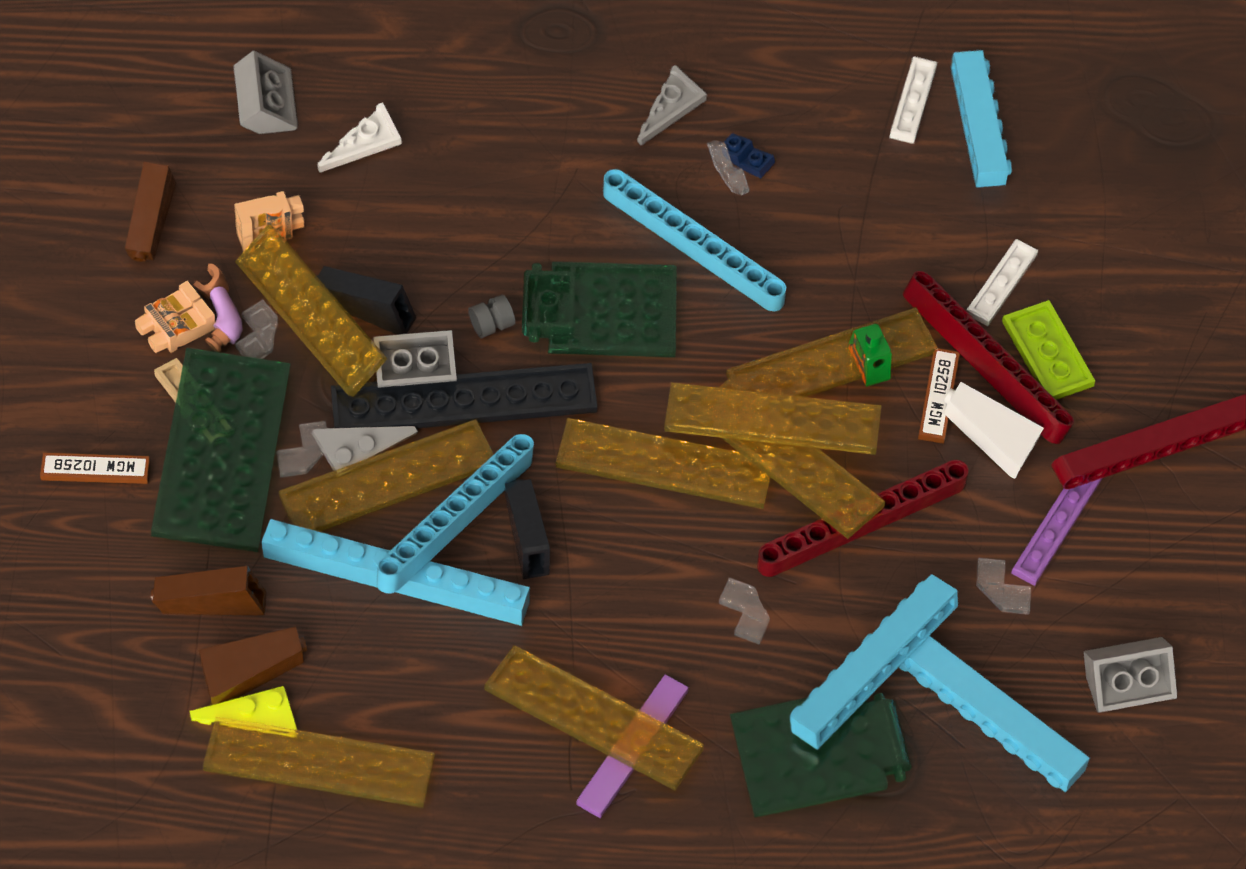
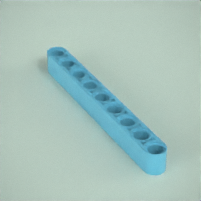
M616 169L606 172L604 175L603 195L609 202L763 308L774 312L783 308L786 285L781 279L624 172Z
M518 434L512 437L389 551L378 563V589L384 593H395L505 490V483L516 480L532 464L533 439L525 434Z

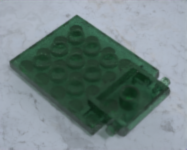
M552 262L551 271H542V265L534 263L532 264V270L524 272L521 331L525 336L529 337L531 342H538L539 338H549L548 354L675 357L677 265Z
M883 693L874 695V701L868 703L865 701L818 749L799 738L791 730L790 715L798 705L801 706L809 697L730 714L754 818L886 790L888 787L886 775L894 774L896 782L906 780L905 771H909L912 765L894 700L885 699Z

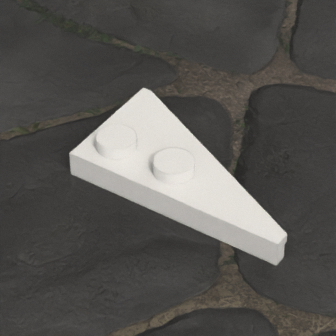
M383 103L376 106V111L368 119L364 117L356 128L347 133L333 152L328 151L322 157V160L318 162L319 172L401 144V137Z

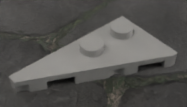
M674 65L672 67L667 82L661 88V94L657 96L650 110V115L640 130V135L637 139L640 145H643L706 101L707 94L677 66Z
M415 426L315 429L312 431V435L338 477L416 435L418 431Z

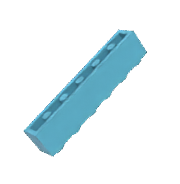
M983 50L953 53L951 71L976 187L1006 185L1007 176L1011 175L1012 168L1011 161L1006 160V140H1002L1001 137L1003 132L1002 120L997 119L998 102L997 99L993 100L992 96L994 94V83L988 77L990 73L989 61L984 59Z

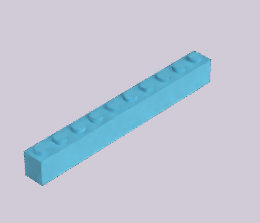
M270 519L262 539L264 558L377 587L378 563L390 551ZM429 561L396 593L522 626L529 605L530 587Z

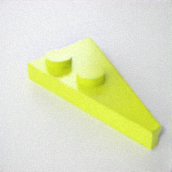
M284 686L190 711L191 720L202 724L211 725L212 722L228 724L229 728L258 730L261 733L271 734V731L289 734V737L293 738L298 737V731Z

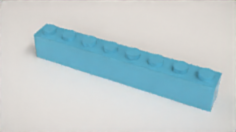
M933 574L925 581H921L916 586L915 591L907 599H903L890 616H886L882 620L879 628L873 634H868L864 638L862 645L855 652H850L845 658L844 663L837 670H832L826 681L819 688H814L809 698L801 706L798 705L794 708L790 715L792 733L818 749L958 607L957 590Z
M928 636L899 666L901 670L908 671L916 677L923 687H929L937 693L944 703L951 704L959 710L966 720H972L980 726L987 736L997 739L1009 753L1016 754L1023 759L1031 770L1040 772L1052 786L1066 792L1086 770L1089 761L1087 755L932 637Z

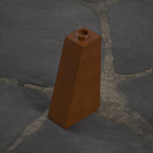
M143 163L125 245L128 256L135 261L145 262L146 259L154 260L176 186V181L167 165Z
M248 566L155 577L154 588L151 589V600L163 614L265 615L266 590Z
M296 627L200 649V660L211 704L214 705L237 699L304 663L302 652L307 651L304 636H298Z

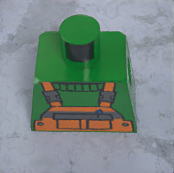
M872 324L854 330L848 343V349L865 386L890 380L892 353L880 326Z

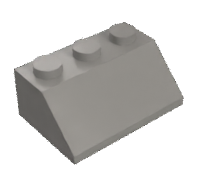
M253 50L234 65L240 125L258 134L296 130L298 126L291 68Z
M452 330L373 337L378 388L457 381Z
M1159 637L1083 651L1086 678L1098 713L1177 698L1173 647L1164 638Z

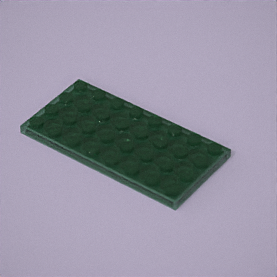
M186 348L151 528L152 537L258 552L291 363Z

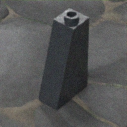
M327 266L322 268L312 284L319 302L396 335L407 334L416 320V315L403 285Z
M517 479L510 483H505V500L523 579L547 576L550 571V547L531 479Z

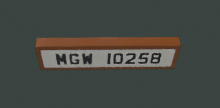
M934 348L918 435L920 440L944 444L948 417L944 414L948 404L944 400L950 389H954L959 352Z
M43 453L40 477L41 480L148 484L150 456Z

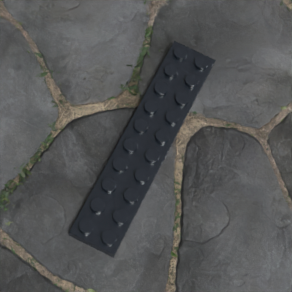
M592 363L457 374V381L380 388H378L377 382L331 386L334 428L415 426L417 429L597 413Z

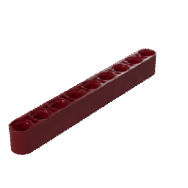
M923 271L914 272L903 291V297L1023 417L1043 427L1041 435L1047 441L1060 444L1074 424L1071 414L928 273Z
M1246 394L1065 454L1057 458L1051 464V467L1064 489H1072L1246 430Z
M951 460L762 545L759 549L757 569L766 577L778 575L958 494L966 486L968 466L961 460ZM951 475H956L960 478H954ZM905 496H912L913 499H909ZM882 506H888L891 509H885ZM864 516L868 519H861L859 517ZM835 527H842L844 530H838ZM813 537H818V538H820V539H822V540H819V541H818V540H814V539H812V538H813ZM788 548H796V549H798V550H797V551H791V550H789ZM766 558H772V559H774L775 561L770 562V561H766L765 559H766Z

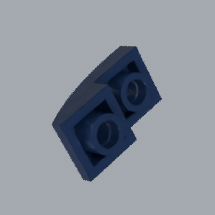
M734 133L718 148V152L723 157L758 178H762L775 163L774 155L754 148L752 140Z

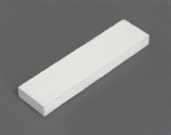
M913 57L890 132V138L914 144L937 62Z
M1016 239L972 301L967 312L975 320L989 326L1036 258L1038 250Z

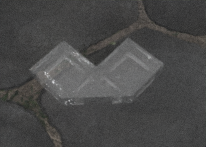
M716 140L707 143L714 167L731 192L739 195L748 193L749 187L743 169L732 165L726 144Z
M264 300L259 301L242 312V318L254 332L235 343L236 349L250 365L273 351L278 316Z
M326 421L299 424L302 447L276 450L280 478L307 474L324 455L314 439L312 431L315 429H327Z
M978 558L976 586L1002 612L1029 615L1031 586L1004 584L1005 560Z
M729 578L719 599V604L742 612L734 635L760 645L770 617L766 609L763 608L754 586Z

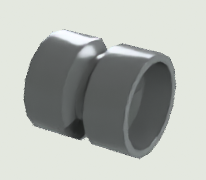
M503 294L489 299L487 305L481 302L468 308L472 326L481 339L494 334L496 328L504 330L515 325L512 307Z

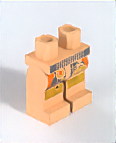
M284 191L276 193V196H266L235 204L236 232L243 252L254 250L253 244L266 240L277 241L283 236L285 240L292 238V230L304 227V220L301 214L304 211L300 196L286 198Z
M188 281L179 285V290L166 298L158 299L153 304L150 303L144 306L145 314L135 320L136 329L141 335H145L152 330L155 332L154 335L148 337V343L155 353L166 348L172 353L178 350L177 347L184 346L215 330L213 326L215 314L203 299H200L199 294Z

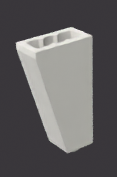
M960 382L956 390L951 388L944 402L948 405L944 414L1010 477L1015 479L1044 428Z

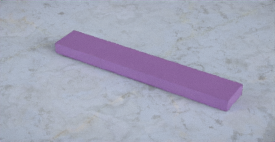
M1103 478L1072 489L1062 490L1013 567L1011 574L1034 586L1037 584Z
M667 675L663 676L577 799L578 806L599 818L602 817L688 693L687 686Z

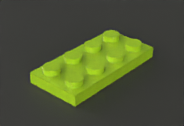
M1050 300L1003 316L1002 323L1033 378L1052 397L1057 400L1094 387L1095 379Z

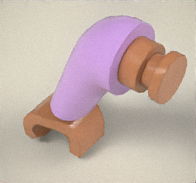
M208 264V272L212 277L210 283L202 285L196 281L193 286L201 296L211 299L215 308L217 320L213 325L215 330L211 333L213 337H208L205 341L214 351L219 353L222 345L225 347L229 342L234 344L240 338L243 327L240 315L228 294L229 286L224 274L216 265Z

